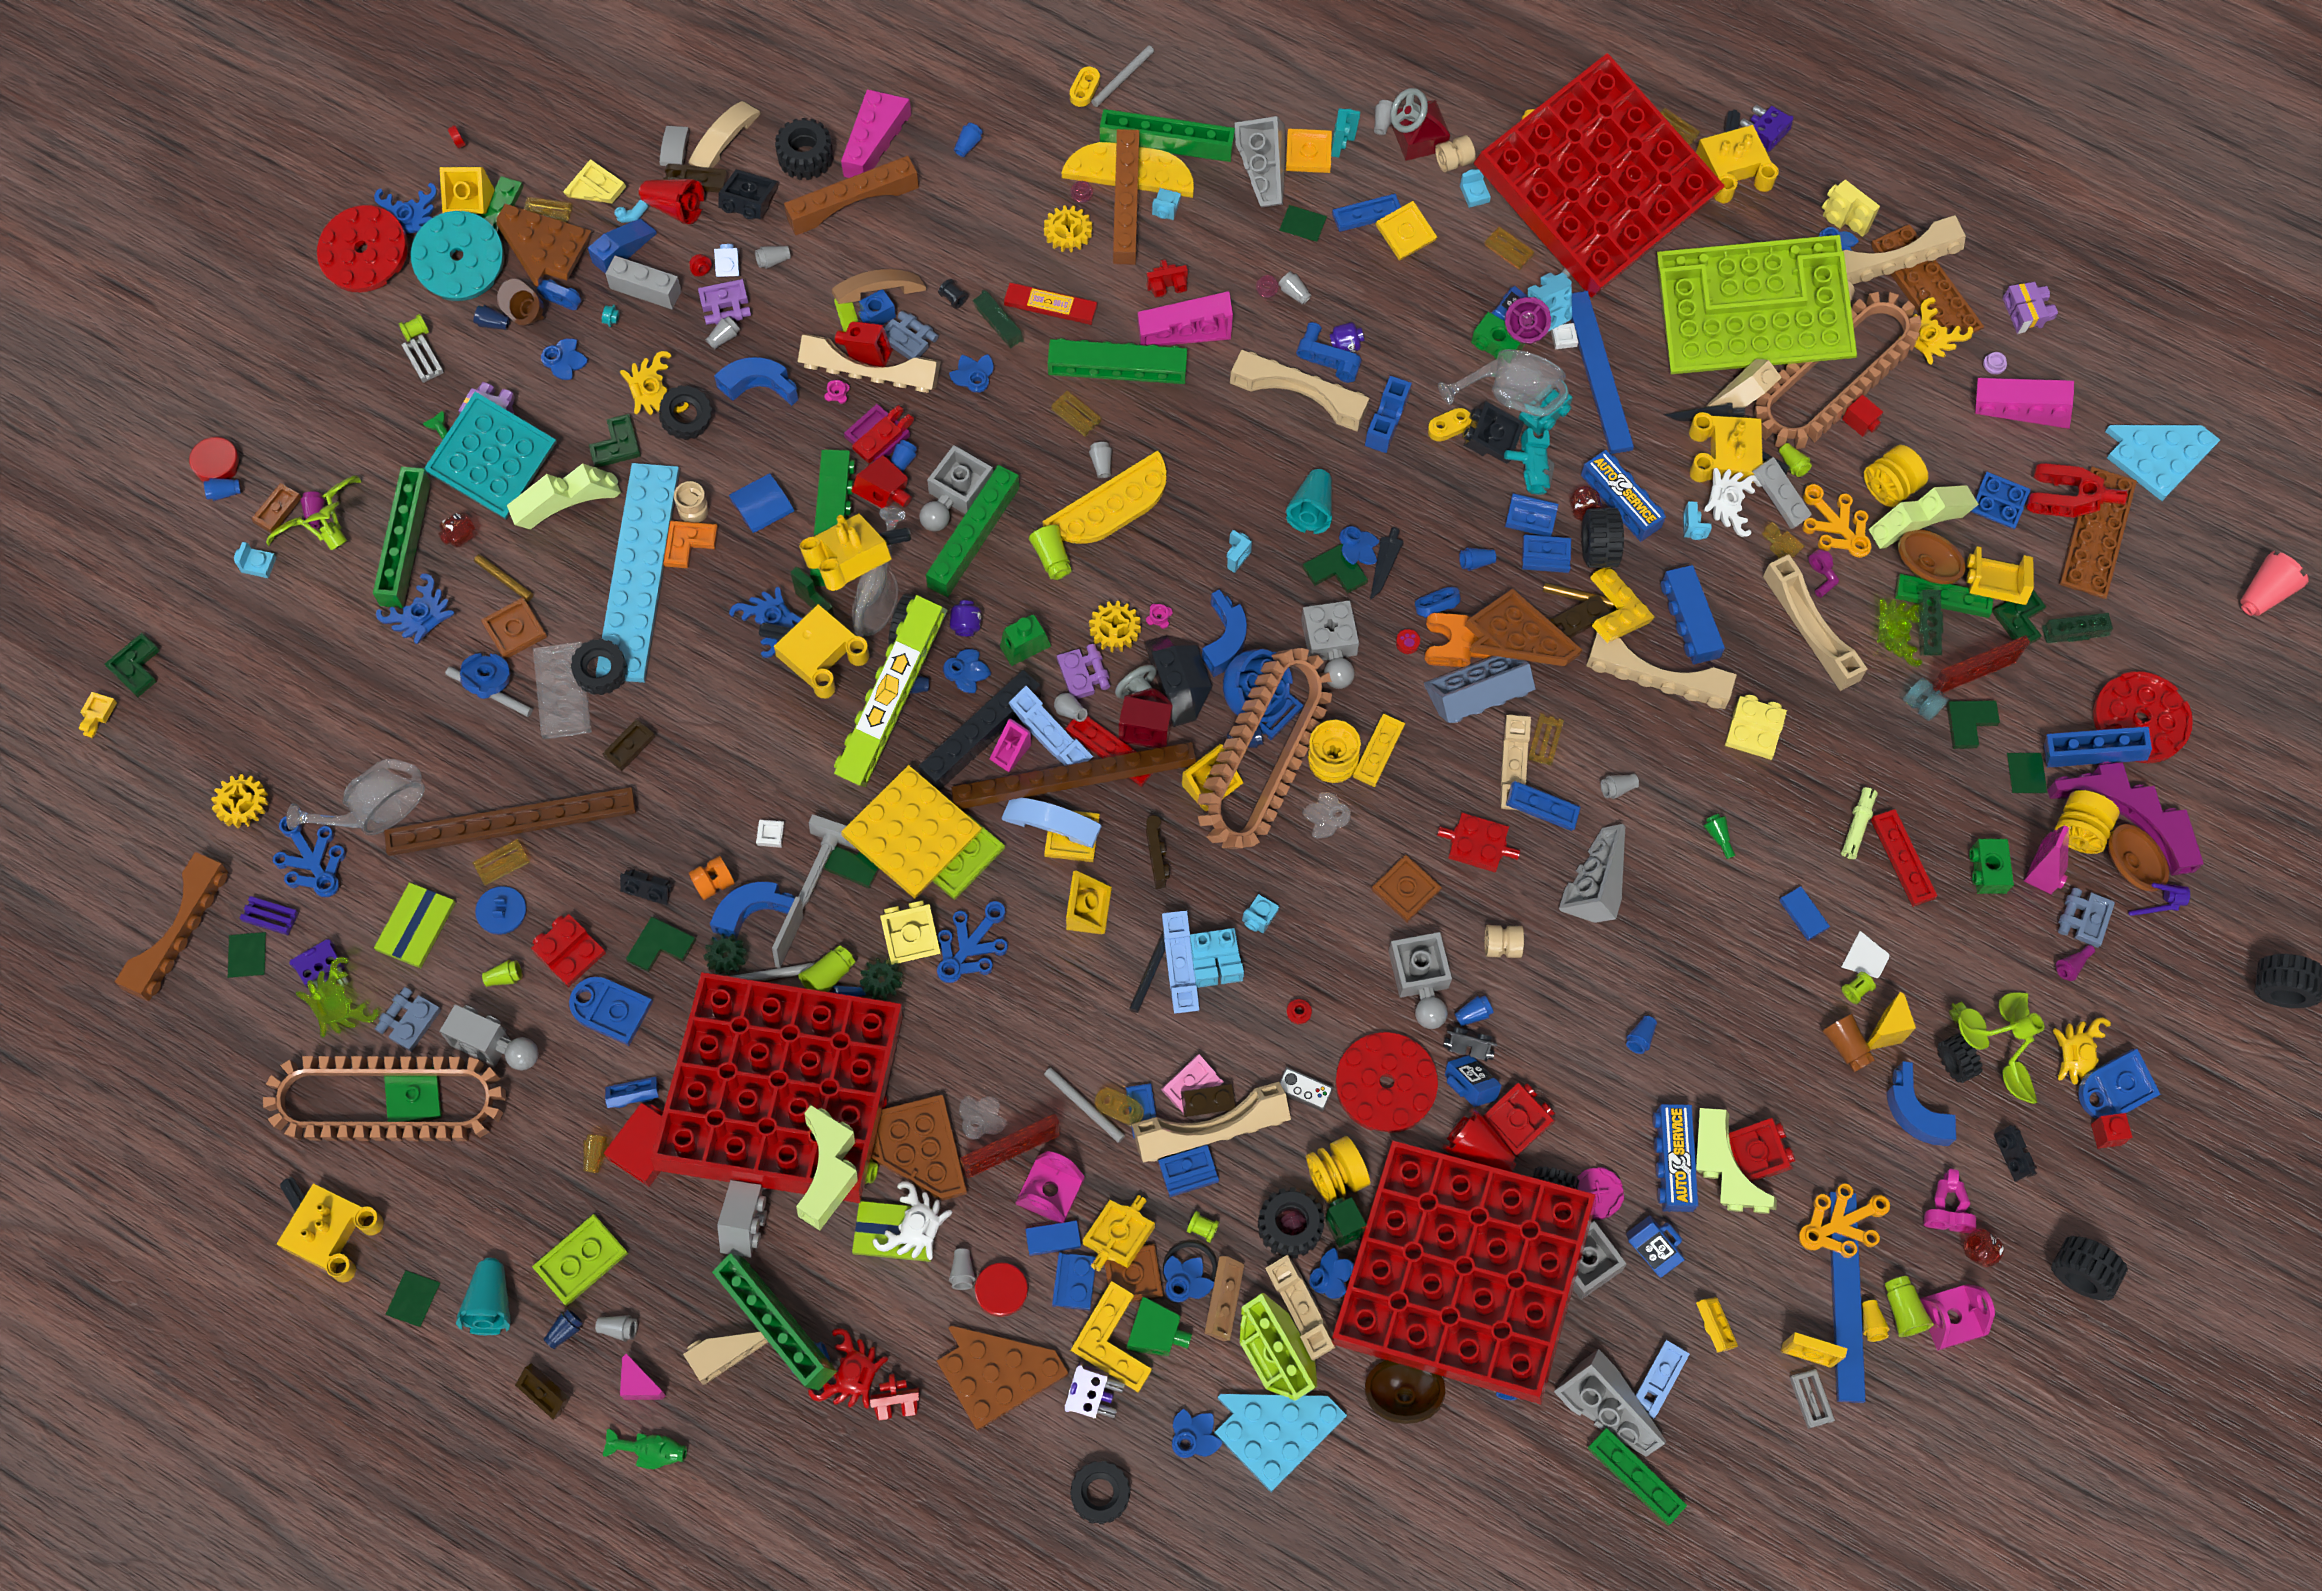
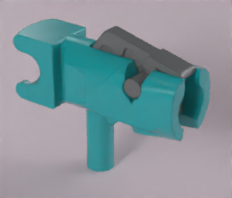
M1532 428L1526 429L1521 437V449L1524 452L1506 450L1504 453L1505 459L1522 461L1525 464L1524 479L1527 491L1531 494L1543 495L1551 487L1555 463L1548 458L1547 448L1550 445L1548 430H1544L1543 436L1536 438Z

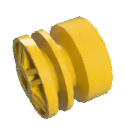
M1897 445L1886 452L1882 458L1877 459L1866 467L1864 480L1871 494L1880 503L1888 507H1895L1902 500L1907 499L1910 494L1915 493L1926 485L1928 471L1923 460L1914 450L1905 445Z
M1330 720L1321 723L1314 729L1309 741L1308 762L1309 768L1316 777L1325 782L1338 783L1347 780L1354 774L1358 766L1361 747L1360 737L1355 728L1344 721Z
M2086 790L2074 791L2070 793L2063 809L2064 813L2061 814L2054 830H2058V828L2064 825L2069 827V848L2087 854H2098L2103 852L2111 835L2110 831L2113 829L2120 812L2115 803L2103 795Z
M1348 1136L1330 1143L1332 1156L1324 1148L1318 1149V1156L1314 1152L1306 1155L1311 1179L1328 1204L1337 1200L1336 1194L1339 1198L1346 1197L1344 1184L1352 1192H1357L1370 1185V1178L1364 1161Z

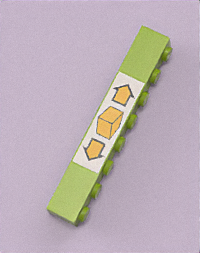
M916 595L915 599L910 600L906 609L908 614L905 621H901L897 627L896 635L898 636L894 644H890L886 651V662L884 666L879 667L875 679L877 681L874 688H870L865 697L867 703L863 711L860 710L856 716V727L853 733L850 732L845 740L844 745L846 748L843 755H839L836 759L834 774L859 786H867L948 611L947 609Z

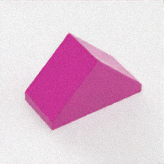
M1009 719L989 759L1010 772L1031 746L1030 731L1014 720Z
M627 1354L622 1357L620 1396L624 1400H662L666 1397L661 1389Z

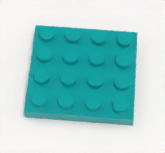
M475 391L424 469L430 475L506 520L510 515L507 505L527 489L557 441Z

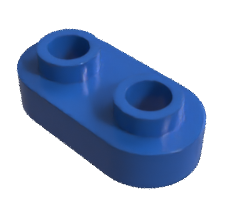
M542 280L537 287V292L543 298L570 310H576L581 303L580 295L576 290L564 288L553 280Z
M1446 587L1423 596L1415 601L1416 613L1427 618L1432 613L1455 608L1461 602L1460 591L1455 587Z

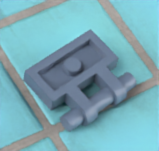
M904 311L898 314V319L902 321L901 323L892 319L884 327L891 347L909 360L914 357H920L929 348L928 342L925 341L926 339L934 343L939 337L938 334L933 332L932 327L927 324L923 325L917 321L916 316L911 313L907 314ZM913 328L917 331V333L915 334L909 329Z
M2072 888L2071 894L2067 896L2065 901V912L2060 916L2058 922L2060 924L2058 933L2068 935L2070 928L2076 929L2074 939L2099 948L2102 945L2115 902L2094 893H2090L2087 900L2080 898L2082 890ZM2076 909L2083 910L2081 919L2074 917Z
M404 987L399 995L396 994L393 997L392 1005L386 1013L381 1014L378 1018L379 1023L374 1029L383 1035L386 1029L390 1027L393 1031L389 1035V1039L412 1052L441 1012V1009L419 995L413 1003L407 1001L413 992ZM401 1008L405 1009L407 1012L399 1022L394 1020Z

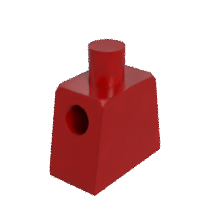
M851 322L846 332L838 330L835 335V343L844 345L849 357L872 366L885 367L893 351L883 325Z
M884 455L857 474L851 490L856 495L882 509H886L893 502L905 508L912 499V496L904 491L908 482L907 476Z

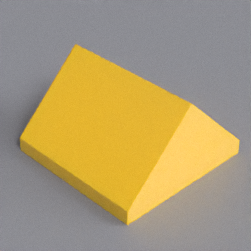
M440 167L442 213L466 211L474 214H486L495 189L484 168Z
M1219 744L1183 772L1182 787L1197 803L1199 794L1213 793V791L1203 786L1207 778L1215 777L1209 774L1213 765L1221 764L1216 759L1220 752L1226 751L1222 748V744ZM1237 770L1222 799L1243 784ZM1199 804L1204 811H1208V805Z
M1077 870L1073 871L1066 915V929L1105 934L1112 887Z
M1899 992L1886 1007L1867 1041L1871 1050L1903 1043L1916 1029L1905 994Z

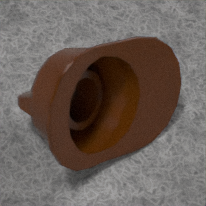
M509 279L500 286L497 294L498 305L516 324L526 326L544 319L542 315L544 310L543 302L528 285L519 279Z

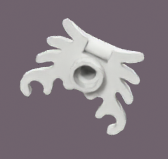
M1715 468L1713 469V485L1709 502L1705 506L1704 511L1708 512L1713 508L1715 521L1721 518V522L1725 527H1730L1732 523L1737 535L1747 537L1751 535V531H1743L1741 524L1747 523L1748 519L1737 515V512L1742 510L1741 501L1745 498L1742 490L1753 494L1755 489L1752 488L1751 483L1754 482L1758 487L1762 485L1755 475L1747 477L1742 482H1738L1737 480L1743 476L1741 472L1735 474L1729 480L1730 469L1721 478L1719 469Z
M902 1181L898 1183L897 1188L909 1189V1194L905 1197L901 1196L900 1202L911 1204L912 1208L905 1211L904 1220L898 1226L901 1232L900 1235H895L886 1230L885 1236L888 1237V1242L880 1244L878 1239L874 1238V1247L879 1251L885 1252L900 1244H905V1246L897 1250L898 1255L907 1253L911 1248L915 1247L912 1252V1258H916L921 1253L923 1247L926 1246L927 1258L931 1260L933 1258V1239L939 1226L952 1214V1211L946 1210L938 1216L940 1209L939 1200H936L933 1208L930 1209L928 1194L926 1192L922 1193L924 1200L922 1204L918 1200L914 1185L908 1181Z

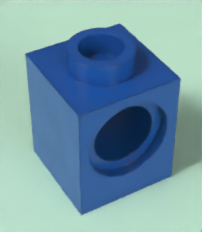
M883 289L859 301L860 311L858 314L863 323L883 325L896 318L895 306Z

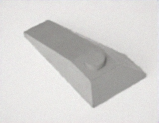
M1623 824L1601 829L1588 850L1589 858L1584 865H1579L1576 870L1578 876L1573 883H1568L1564 890L1559 906L1561 912L1594 923L1617 918L1622 900L1625 826Z

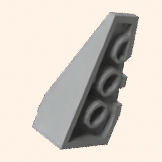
M1278 116L1235 122L1236 146L1241 154L1243 164L1248 172L1260 206L1283 205L1285 169L1284 123Z
M1599 1349L1581 1361L1554 1390L1556 1395L1571 1411L1579 1416L1581 1414L1593 1420L1595 1422L1594 1425L1600 1429H1603V1427L1607 1428L1610 1432L1617 1435L1621 1442L1645 1457L1666 1443L1665 1438L1618 1369Z

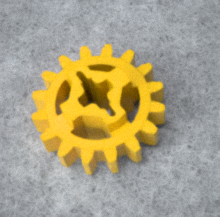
M1064 205L1062 211L1055 208V214L1048 213V220H1044V236L1047 238V243H1053L1054 249L1060 246L1061 252H1064L1065 248H1069V251L1073 252V247L1081 250V243L1088 244V238L1092 237V222L1089 221V215L1083 216V209L1077 212L1075 211V206H1072L1070 210H1067L1066 205Z
M1109 601L1106 608L1101 605L1098 606L1099 613H1092V620H1089L1090 636H1095V644L1101 642V649L1104 650L1109 646L1110 652H1113L1115 647H1118L1120 652H1122L1124 645L1131 648L1132 641H1138V633H1141L1140 617H1136L1135 609L1129 611V604L1121 607L1120 601H1117L1116 605L1112 606Z
M240 774L238 780L230 776L229 783L221 781L223 788H215L214 790L218 796L211 798L215 804L212 810L217 814V818L220 821H224L229 827L233 823L236 828H240L243 822L248 827L250 826L251 819L258 822V813L265 814L262 806H266L269 803L264 798L268 794L263 789V785L259 781L256 782L252 776L247 780L243 774ZM248 789L253 790L254 793H255V795H252V793H249V792H248ZM225 807L231 810L232 814L226 812Z

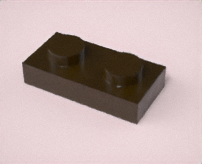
M635 719L602 754L615 767L623 771L655 738V735Z
M1232 1084L1181 1091L1184 1117L1229 1111L1235 1108Z
M532 1363L524 1368L515 1384L520 1391L553 1420L561 1415L570 1399L566 1393Z

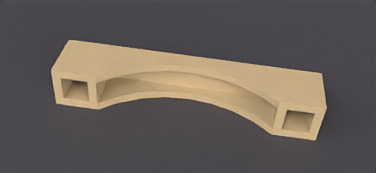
M1956 215L1933 222L1919 239L1894 251L1869 254L1844 250L1847 280L1852 285L1862 281L1867 282L1884 274L1889 275L1903 268H1911L1925 261H1933L1944 255L1958 253L1964 249L1966 236Z
M811 334L802 335L798 362L804 363V368L818 370V366L827 368L826 372L840 374V371L848 372V377L862 379V376L871 377L872 382L884 384L885 380L892 381L893 386L907 388V385L916 386V391L929 393V389H936L941 361L914 357L896 366H871L847 356L837 348L830 338Z
M1241 350L1231 370L1230 384L1248 391L1279 388L1302 393L1322 405L1332 416L1336 424L1357 432L1368 410L1370 398L1364 394L1347 390L1339 384L1323 381L1318 376L1307 375L1296 368L1286 367L1275 360L1262 358L1254 352Z
M1788 554L1770 563L1763 578L1838 689L1841 691L1861 681L1867 671V667L1856 651L1840 640L1823 620L1810 597L1802 572L1791 556Z
M1598 632L1586 665L1596 672H1606L1622 680L1629 679L1638 682L1641 686L1658 688L1664 693L1684 696L1689 701H1700L1716 709L1726 708L1737 675L1714 667L1692 673L1662 670L1638 658L1620 638L1607 643Z
M1280 1082L1255 1088L1236 1108L1208 1121L1176 1123L1155 1117L1134 1123L1132 1128L1138 1152L1144 1163L1147 1161H1157L1161 1157L1183 1153L1185 1150L1209 1145L1219 1140H1229L1243 1133H1253L1267 1126H1277L1291 1120L1286 1093Z

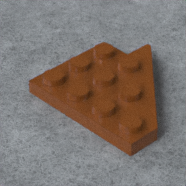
M508 204L503 206L497 216V226L535 286H539L545 274L567 281L591 239V230Z
M1511 589L1469 618L1465 624L1479 638L1470 648L1472 653L1566 666L1582 652V649L1514 589Z
M943 1094L882 1109L871 1159L941 1201L966 1195L967 1191Z
M950 1326L948 1329L958 1348L937 1360L938 1366L976 1431L984 1428L1069 1375L1054 1350L955 1326Z

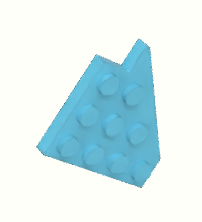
M2110 425L2105 431L2120 443L2108 455L2107 459L2131 478L2137 480L2140 485L2161 501L2177 487L2220 441L2218 437L2202 425Z
M1220 1394L1217 1399L1233 1415L1214 1434L1272 1492L1347 1415L1329 1396H1303L1294 1401L1282 1395Z

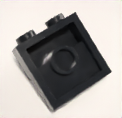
M736 169L719 191L718 208H721L726 213L735 212L742 214L747 219L756 218L761 220L769 208L770 198L777 190L778 181Z
M1485 401L1479 407L1475 406L1470 413L1469 418L1472 420L1471 426H1467L1462 437L1466 439L1464 446L1481 456L1488 453L1507 464L1511 460L1505 459L1504 453L1506 450L1515 451L1524 422Z

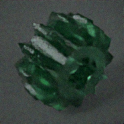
M721 933L720 940L712 937L713 945H706L705 949L708 953L703 955L704 960L708 961V969H715L716 975H720L724 970L726 976H730V970L732 969L739 973L738 964L745 965L746 963L743 957L747 955V950L742 948L744 945L741 939L736 941L734 934H731L728 939H726L724 933ZM729 952L727 953L728 957L723 958V953Z
M877 957L875 965L867 962L868 970H861L863 979L860 980V985L865 987L864 993L866 995L872 993V997L875 1000L878 999L879 995H882L883 1000L886 1001L888 993L892 996L897 995L895 988L902 987V982L899 980L903 978L902 972L898 971L899 966L897 963L890 965V959L888 958L881 963ZM884 976L885 981L879 982L878 977Z

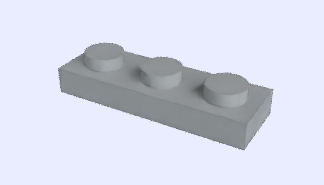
M1774 457L1768 459L1752 471L1790 529L1797 527L1812 515Z

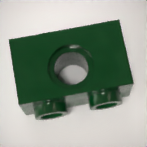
M1352 1197L1347 1200L1339 1198L1332 1202L1325 1222L1338 1247L1341 1248L1361 1238L1365 1231L1366 1223Z

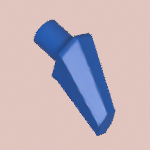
M833 986L834 990L830 992L856 997L866 995L861 987Z

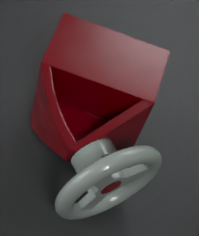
M1416 88L1406 89L1395 98L1390 112L1391 126L1405 161L1435 154L1437 144L1449 141L1450 133L1436 100L1427 102L1424 93ZM1414 95L1419 98L1420 104L1414 103ZM1406 97V105L1398 109L1401 101Z
M1153 665L1141 666L1126 675L1117 685L1115 695L1120 699H1124L1119 720V739L1127 744L1155 749L1167 747L1172 725L1173 705L1166 696L1151 687L1150 683L1156 675V668Z

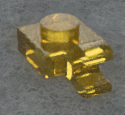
M1773 522L1762 533L1764 538L1773 543L1770 550L1779 558L1789 554L1793 559L1804 548V545L1788 531L1782 535L1778 526Z

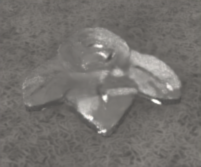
M1328 792L1320 793L1319 803H1312L1302 811L1303 816L1307 820L1315 823L1312 831L1313 838L1332 836L1337 827L1345 826L1351 818L1349 808L1345 804L1339 803L1337 796ZM1336 812H1342L1340 817H1334Z
M968 1095L962 1100L959 1114L963 1119L962 1130L968 1138L979 1139L985 1134H998L1006 1127L1007 1121L997 1116L1000 1108L997 1097L988 1096L977 1102ZM971 1124H978L979 1126L973 1127Z

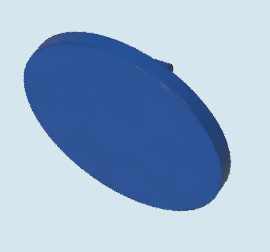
M505 886L492 888L485 892L478 900L475 910L476 919L479 925L489 933L497 935L510 933L517 929L525 918V900L513 888Z

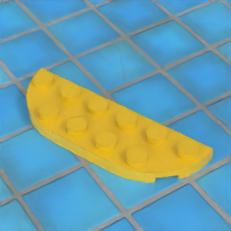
M1097 142L1080 148L1066 161L1061 173L1062 178L1115 186L1116 143ZM1139 147L1138 190L1159 192V189L1162 188L1181 193V196L1193 198L1194 184L1192 175L1179 158L1162 150Z
M1158 451L1154 452L1044 520L1043 527L1049 525L1059 526L1061 539L1070 543L1086 544L1108 537L1148 512L1158 503L1166 486V467L1162 456Z

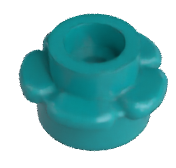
M605 305L603 310L602 323L608 324L609 327H612L613 323L617 324L620 311L616 310L615 305Z

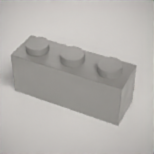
M614 256L605 273L610 289L669 309H673L682 292L678 276L618 256Z

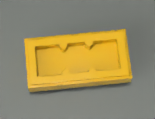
M1708 1298L1697 1302L1696 1304L1704 1320L1705 1330L1711 1336L1717 1353L1738 1347L1718 1298Z

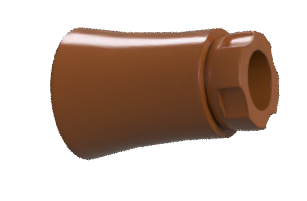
M1853 1014L1844 1017L1822 1031L1841 1054L1846 1064L1850 1065L1853 1072L1875 1061Z

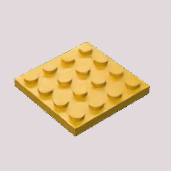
M908 765L841 831V836L915 899L981 832L982 827Z

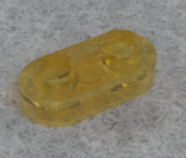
M1112 1088L1100 1090L1095 1097V1105L1100 1112L1126 1125L1132 1126V1124L1140 1122L1143 1118L1144 1109L1138 1101ZM1106 1097H1110V1102L1108 1104H1104V1099ZM1131 1107V1113L1126 1115L1125 1110Z

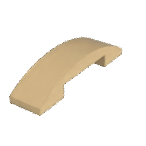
M743 101L729 108L705 133L695 148L689 164L691 166L713 168L720 161L719 154L743 127L746 129L750 127L761 114L760 111Z
M1506 715L1501 767V809L1517 810L1506 805L1512 782L1517 781L1526 785L1531 717Z
M1286 1255L1266 1267L1265 1269L1274 1287L1280 1292L1302 1335L1300 1338L1311 1360L1314 1361L1336 1348L1326 1321L1291 1258Z

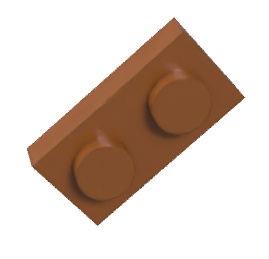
M280 483L251 518L253 523L272 533L298 504L301 496Z

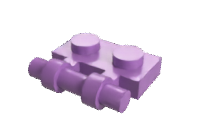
M743 279L698 288L703 312L713 311L712 315L704 316L706 325L714 323L717 325L722 318L725 319L727 316L732 320L736 319V321L743 320L742 317L751 316L749 307L740 309L741 304L748 303ZM733 306V310L720 313L719 309Z
M1090 644L1086 647L1088 655L1082 657L1080 649L1057 655V662L1067 690L1076 699L1093 695V685L1100 684L1102 690L1110 688L1108 671L1104 670L1101 662L1103 660L1101 652L1097 651L1095 644ZM1093 665L1095 674L1089 675L1087 666Z

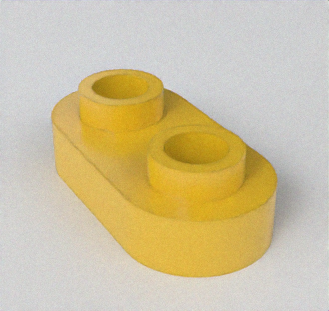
M1088 66L1079 71L1070 89V101L1073 105L1083 107L1091 102L1100 84V73L1096 68Z
M1456 408L1433 418L1428 426L1429 437L1441 442L1463 433L1467 426L1471 425L1470 412L1463 408ZM1437 425H1441L1444 428L1440 429L1437 427Z

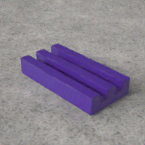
M252 896L249 897V904L245 905V912L240 916L241 921L289 935L298 916L296 910ZM255 905L263 907L272 911L290 916V918H286L254 907ZM251 913L285 923L286 927L250 917Z

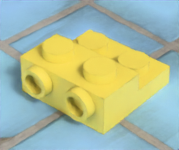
M1844 180L1839 185L1835 184L1827 194L1829 198L1822 206V209L1825 210L1823 216L1839 229L1847 224L1851 230L1863 237L1869 232L1880 206L1847 180Z
M1753 695L1740 696L1735 706L1725 746L1772 760L1787 710L1782 709V706L1776 702H1769L1768 704L1758 702L1759 699Z
M922 900L909 903V909L899 910V906L884 909L885 914L880 915L891 965L940 954L929 904L924 905Z

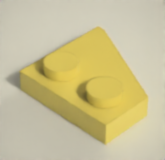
M590 159L563 192L568 198L613 203L626 188V185Z

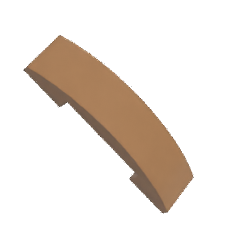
M881 269L864 272L844 280L832 288V294L838 304L861 301L860 293L900 287L904 294L926 291V286L921 278L914 273L896 269Z

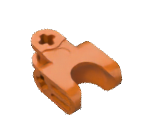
M1432 613L1426 618L1427 628L1431 632L1441 633L1449 640L1447 644L1432 646L1425 652L1424 659L1429 665L1466 667L1471 664V657L1488 658L1491 655L1472 653L1470 651L1472 644L1479 640L1465 626L1467 620L1471 618L1470 616Z

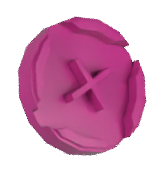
M1598 1167L1584 1170L1577 1176L1580 1180L1578 1190L1596 1194V1207L1592 1219L1602 1220L1611 1217L1620 1209L1624 1200L1623 1185L1613 1172Z

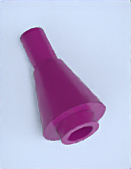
M2087 945L2082 951L2057 961L2056 970L2058 975L2068 981L2076 980L2087 959L2095 953V948L2092 945Z

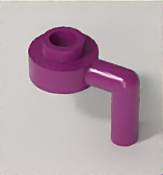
M1818 549L1809 556V563L1816 572L1824 574L1828 579L1815 590V594L1822 598L1839 583V578L1832 570L1833 558L1831 554Z

